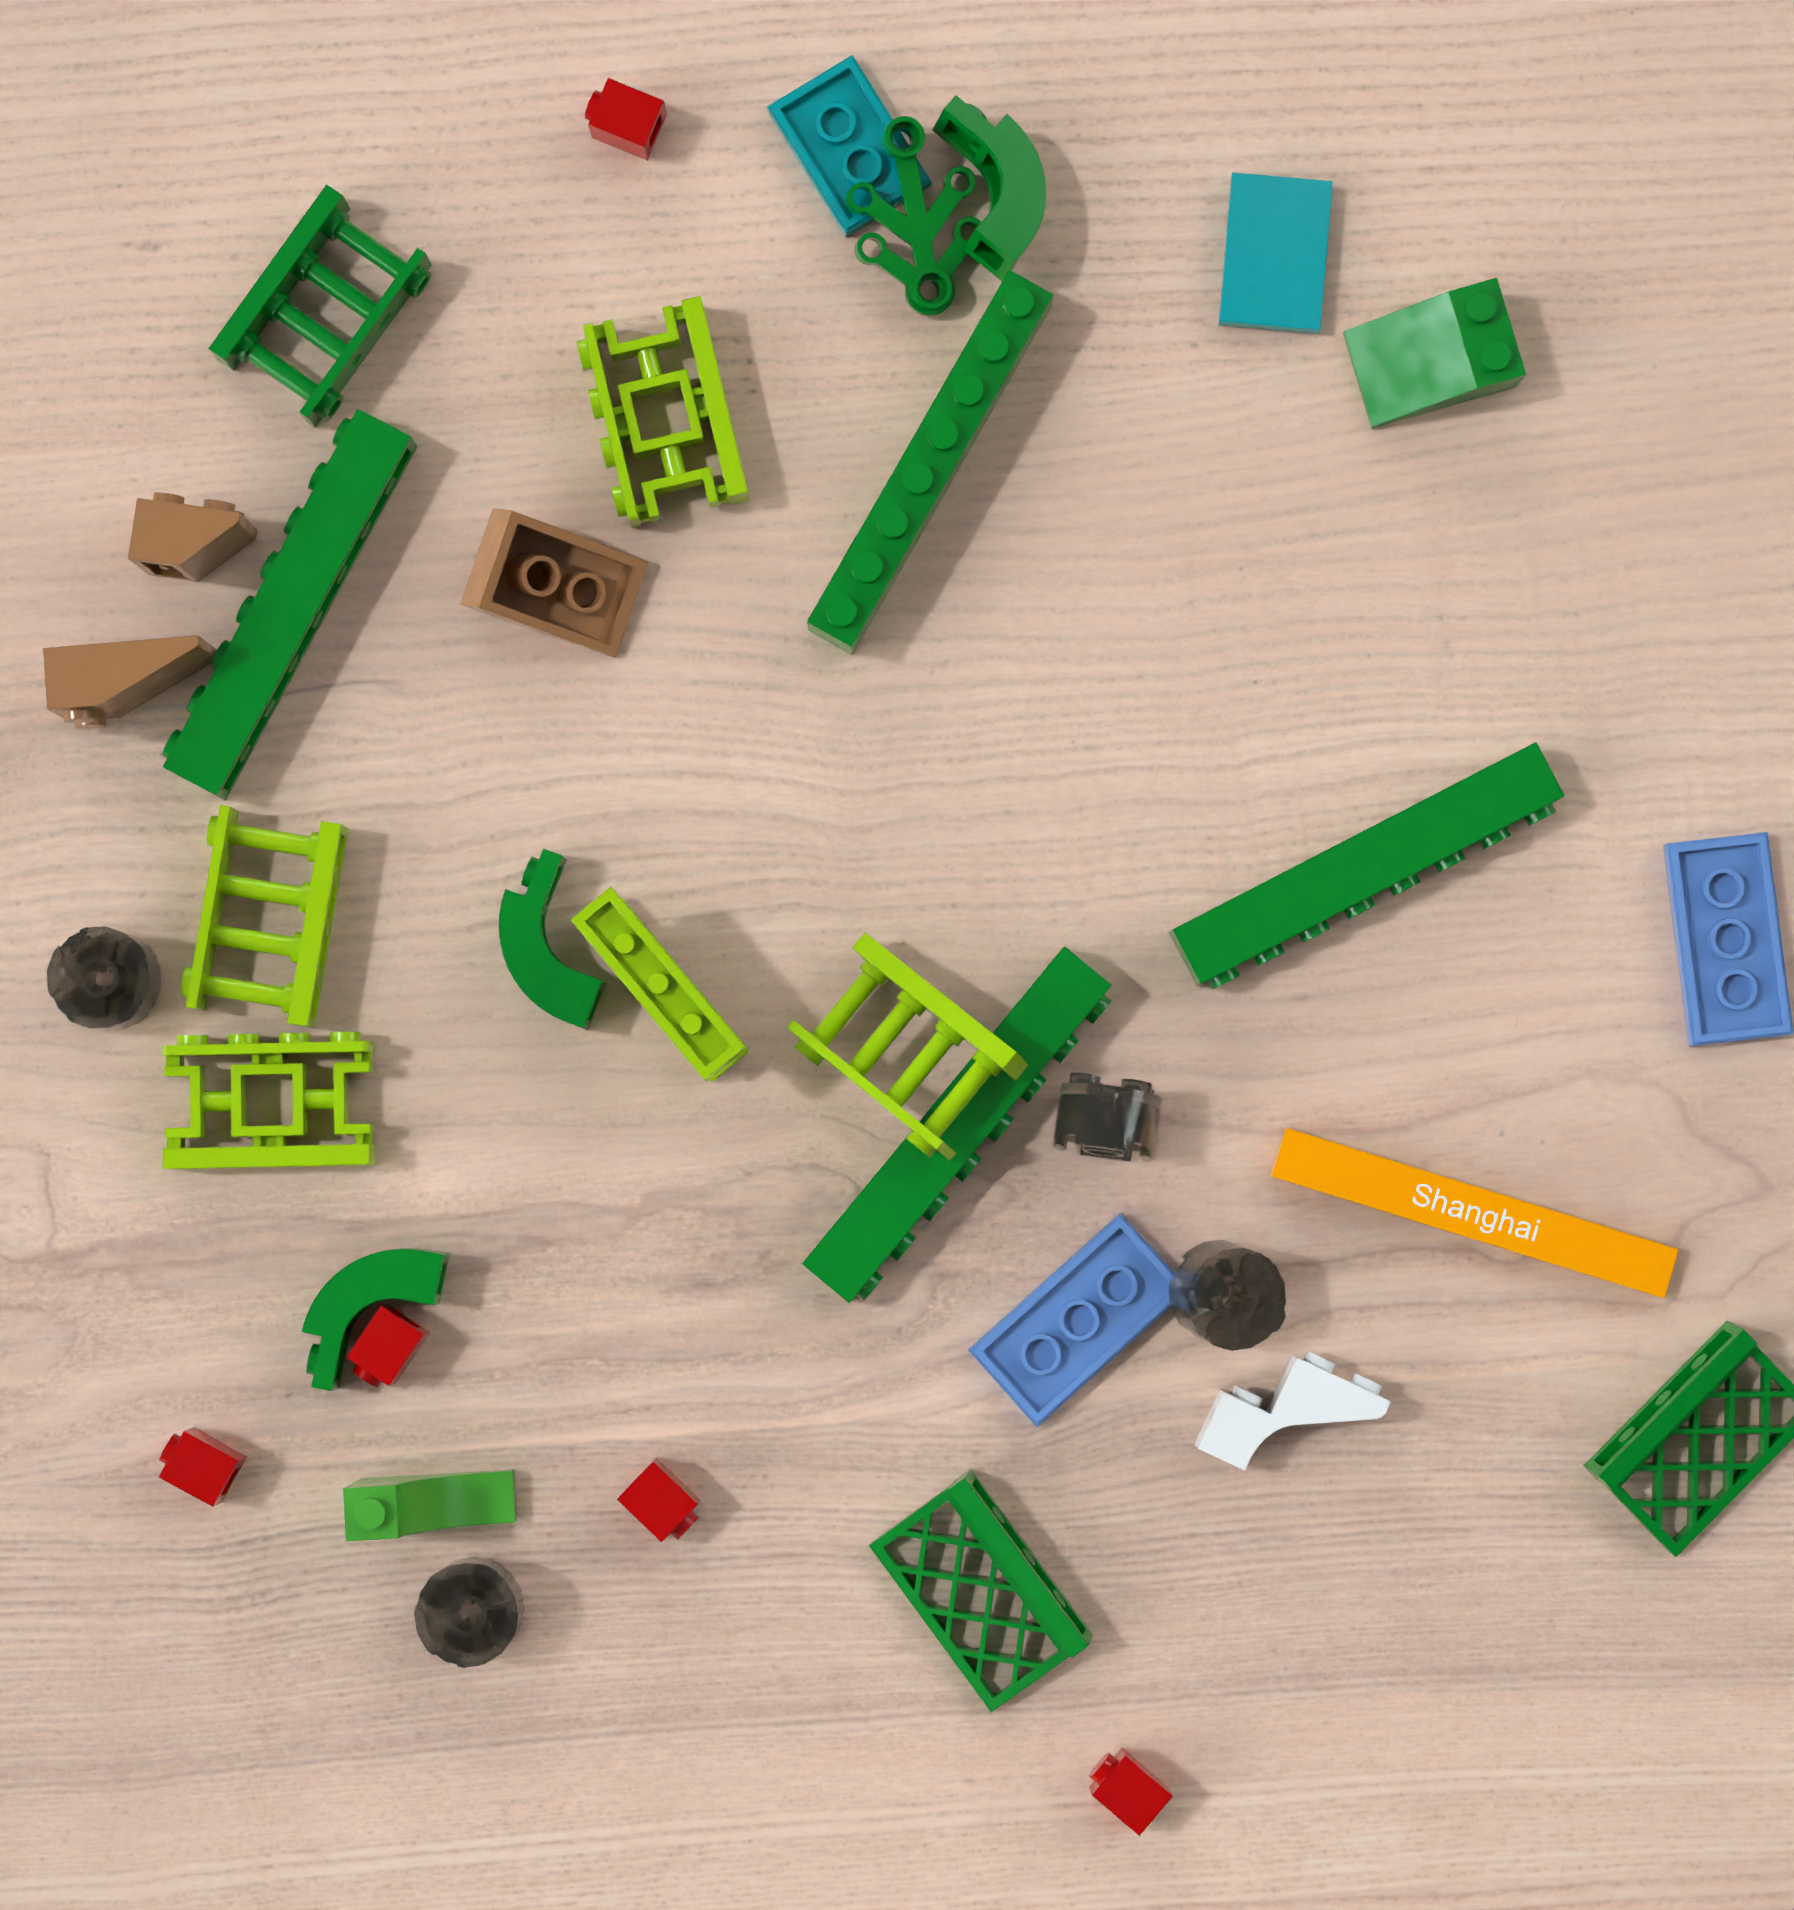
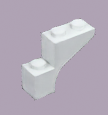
M1308 1351L1304 1360L1291 1355L1267 1410L1260 1408L1263 1398L1236 1385L1232 1394L1219 1389L1194 1445L1210 1455L1246 1470L1258 1446L1269 1435L1283 1427L1379 1419L1385 1415L1391 1401L1379 1396L1383 1386L1354 1373L1351 1382H1348L1332 1374L1336 1364Z

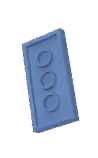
M1768 832L1663 845L1689 1046L1794 1034Z
M1119 1213L971 1346L968 1351L1034 1425L1038 1427L1188 1292L1189 1289L1124 1216Z

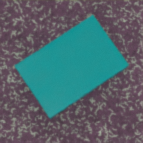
M853 55L767 106V112L846 238L874 221L867 214L856 215L847 208L845 202L846 193L854 184L858 182L871 184L876 189L878 196L894 208L903 203L895 158L890 157L882 145L883 131L893 119ZM894 133V144L900 149L908 148L909 144L902 133ZM917 159L922 191L931 186L932 181ZM856 190L854 192L853 200L856 205L860 207L869 206L870 197L866 191Z
M1232 172L1218 325L1319 334L1321 329L1333 181Z

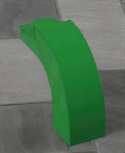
M955 95L943 109L932 131L970 161L980 171L986 181L990 194L989 214L975 229L963 250L1000 281H1003L1008 270L1012 271L1034 239L1043 219L1046 205V182L1043 167L1032 142L1023 129L1008 114L994 127L987 121L986 116L979 108L972 104H966Z
M543 849L540 858L532 856L526 866L521 885L528 887L525 896L505 889L499 913L501 950L514 981L533 1003L560 1020L588 1030L606 983L565 966L555 956L549 946L545 930L546 914L567 860L562 855Z
M421 1248L391 1249L357 1259L336 1273L315 1297L302 1328L303 1333L321 1336L320 1344H312L307 1361L306 1373L313 1375L311 1387L327 1391L339 1389L352 1328L360 1315L371 1305L384 1299H403L428 1305L440 1304L450 1254Z

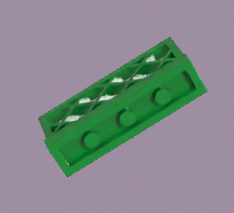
M1728 1321L1583 1465L1674 1557H1677L1794 1438V1416L1786 1424L1770 1425V1397H1789L1794 1402V1384L1756 1346L1758 1343L1743 1328ZM1751 1357L1760 1367V1389H1735L1736 1370ZM1771 1379H1772L1781 1389H1770V1388H1771ZM1725 1382V1389H1718ZM1760 1397L1759 1425H1734L1735 1398ZM1708 1398H1725L1724 1425L1699 1426L1700 1406ZM1689 1418V1426H1681ZM1759 1433L1758 1452L1750 1461H1734V1434ZM1769 1433H1776V1434L1769 1440ZM1672 1434H1689L1688 1462H1663L1664 1443ZM1699 1434H1724L1723 1461H1698ZM1653 1455V1462H1646ZM1734 1469H1741V1470L1733 1477V1470H1734ZM1688 1470L1687 1497L1662 1498L1663 1471ZM1698 1470H1723L1722 1489L1714 1497H1698ZM1636 1471H1653L1652 1498H1632L1621 1486ZM1687 1506V1524L1671 1538L1662 1529V1507ZM1697 1506H1704V1507L1697 1513ZM1642 1507H1652V1518Z
M972 1469L954 1480L950 1486L869 1545L990 1712H993L1068 1657L1073 1658L1089 1646L1093 1634ZM947 1501L950 1502L961 1517L959 1537L930 1532L933 1511ZM925 1518L923 1530L911 1528ZM967 1527L976 1539L966 1538ZM899 1536L922 1539L918 1566L898 1563L886 1545ZM929 1540L957 1545L954 1572L925 1567ZM964 1546L986 1551L992 1560L990 1578L961 1573ZM998 1569L1007 1581L996 1579ZM906 1573L916 1575L915 1585ZM924 1576L952 1581L949 1608L927 1603L921 1594ZM959 1582L988 1587L984 1614L955 1609ZM995 1588L1016 1592L1023 1602L1020 1620L991 1615ZM1028 1610L1038 1623L1027 1621ZM937 1615L947 1616L946 1627ZM954 1618L983 1623L979 1649L958 1645L952 1637ZM990 1624L1019 1629L1015 1655L986 1650ZM1025 1630L1047 1634L1058 1650L1044 1660L1022 1657ZM968 1657L978 1658L977 1668L974 1667ZM984 1660L1014 1665L1011 1684L997 1694L993 1693L982 1678ZM1020 1666L1032 1668L1019 1677Z

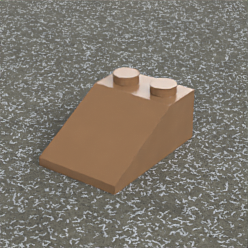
M493 508L460 605L616 658L648 562L513 510Z
M198 635L43 648L47 710L62 717L65 723H75L76 729L106 727V719L123 717L211 664L217 649Z

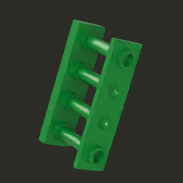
M327 184L208 348L217 360L233 371L240 361L242 363L250 361L307 402L299 413L307 423L315 428L322 418L328 421L337 412L343 401V395L340 393L410 296L413 298L418 297L425 289L431 278V272L428 270L432 266L426 253L418 247L406 262L349 222V215H347L350 210L347 201L342 194ZM338 238L395 278L378 303L319 263L320 256L317 254L328 239L334 241ZM299 279L302 282L307 279L366 319L348 344L290 304L291 298L288 295ZM278 320L336 360L319 385L261 345V338L258 336L269 321L273 323Z

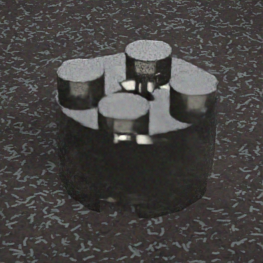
M106 926L85 927L79 930V933L70 936L62 946H58L54 950L47 968L48 992L54 998L58 1009L71 1022L101 1031L124 1030L148 1017L149 1012L155 1006L161 989L160 966L157 962V956L151 948L137 936ZM109 966V973L113 974L112 985H107L105 991L102 992L104 986L96 984L97 974H105Z
M1070 1073L1069 1083H1063L1060 1086L1052 1147L1064 1151L1067 1148V1142L1081 1145L1080 1155L1131 1162L1132 1152H1140L1143 1161H1153L1162 1098L1154 1095L1152 1083L1135 1079H1121V1086L1118 1087L1100 1083L1101 1077L1097 1075Z
M1223 1239L1202 1242L1184 1254L1182 1258L1185 1260L1177 1269L1174 1281L1170 1280L1169 1283L1170 1307L1182 1327L1190 1331L1197 1338L1213 1346L1231 1351L1252 1348L1266 1340L1272 1332H1276L1281 1328L1286 1318L1284 1310L1286 1305L1285 1283L1276 1265L1260 1252ZM1229 1296V1299L1223 1303V1299Z
M476 1556L456 1559L433 1574L421 1590L414 1611L417 1634L427 1651L432 1655H437L445 1662L457 1664L458 1667L462 1668L484 1665L502 1654L520 1630L525 1610L522 1590L512 1573L505 1569L501 1563L490 1558L485 1559ZM465 1599L471 1600L472 1605L477 1603L480 1607L481 1613L476 1617L477 1623L472 1624L470 1616L462 1619L459 1615L458 1610L465 1605Z

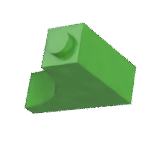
M514 1469L361 1478L343 1488L346 1542L398 1539L406 1535L432 1530L515 1523L517 1521Z

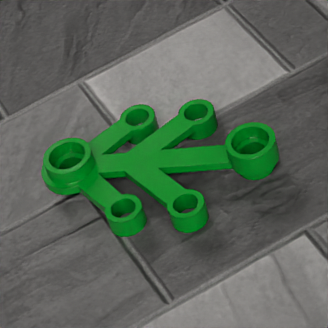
M901 116L892 120L884 129L882 145L886 153L890 157L895 158L905 215L880 198L876 189L867 182L854 184L846 193L845 202L847 208L856 215H869L910 245L914 266L889 250L885 239L880 234L874 232L866 233L858 239L854 248L856 258L865 265L876 264L905 285V299L915 312L924 316H935L944 312L951 305L955 296V285L951 276L967 254L963 249L968 241L964 240L960 234L961 226L969 224L976 229L981 221L972 216L959 220L952 230L953 241L936 263L932 241L959 201L967 197L974 190L976 178L974 173L967 167L957 166L951 169L944 177L943 190L926 213L916 154L924 145L925 132L922 125L916 119ZM904 132L910 139L909 147L906 149L898 148L893 141L894 133ZM954 174H960L966 178L968 186L965 191H957L953 188L951 178ZM856 190H864L868 193L870 197L869 206L860 207L856 205L853 200V194ZM872 240L877 243L879 247L877 257L870 258L864 254L862 250L864 241ZM930 282L936 287L937 295L935 299L928 300L922 296L920 292L922 283Z

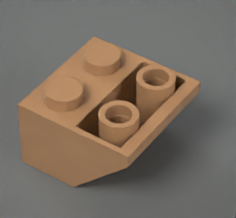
M155 492L153 500L137 498L128 559L148 575L199 582L256 540L257 529L244 517V513L235 511V504L206 499L204 500V507L184 504L185 498L182 496Z

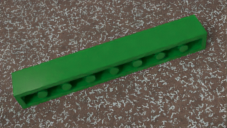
M1008 270L865 522L808 618V631L850 655L854 654L1052 306V293Z
M358 408L352 419L344 418L337 428L332 442L337 447L328 463L321 462L313 472L308 485L312 492L303 508L297 506L288 518L284 533L288 537L279 553L272 551L267 557L260 572V578L264 579L255 597L249 595L242 603L236 616V622L240 624L230 642L224 640L218 647L211 666L215 668L207 686L201 684L195 690L187 707V711L191 713L182 731L176 729L172 733L164 747L163 756L167 759L163 768L225 801L418 447L411 436Z
M1537 742L1172 929L1169 934L1196 986L1208 981L1213 990L1240 976L1236 966L1254 958L1257 966H1260L1285 953L1281 945L1282 942L1299 934L1304 943L1330 929L1326 920L1344 911L1349 920L1376 906L1371 896L1387 888L1395 896L1417 885L1421 881L1416 873L1434 864L1440 873L1466 859L1462 849L1480 841L1483 849H1486L1508 838L1511 834L1507 826L1525 818L1528 825L1531 826L1556 813L1552 803L1563 798L1565 795Z
M1064 946L994 1030L993 1034L1016 1051L1026 1061L1028 1066L1016 1081L1003 1070H1001L997 1077L991 1074L942 1134L940 1139L953 1149L956 1155L949 1161L936 1150L929 1158L905 1138L803 1261L802 1265L848 1303L856 1295L865 1301L884 1278L876 1270L889 1255L898 1261L916 1239L909 1230L921 1216L930 1222L949 1198L942 1193V1190L954 1176L963 1182L982 1158L975 1153L986 1137L996 1142L1013 1122L1014 1118L1007 1112L1018 1098L1021 1097L1028 1103L1046 1082L1047 1079L1040 1072L1051 1058L1061 1063L1079 1042V1039L1072 1033L1080 1023L1087 1019L1093 1024L1112 1002V1000L1104 995L1112 985ZM970 1059L919 1121L921 1124H925L974 1064V1059Z

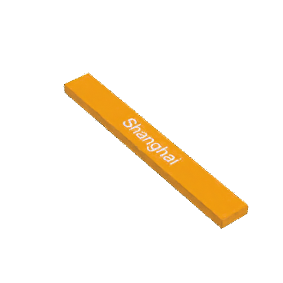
M1290 1128L1284 1129L1270 1177L1660 1298H1665L1679 1249Z

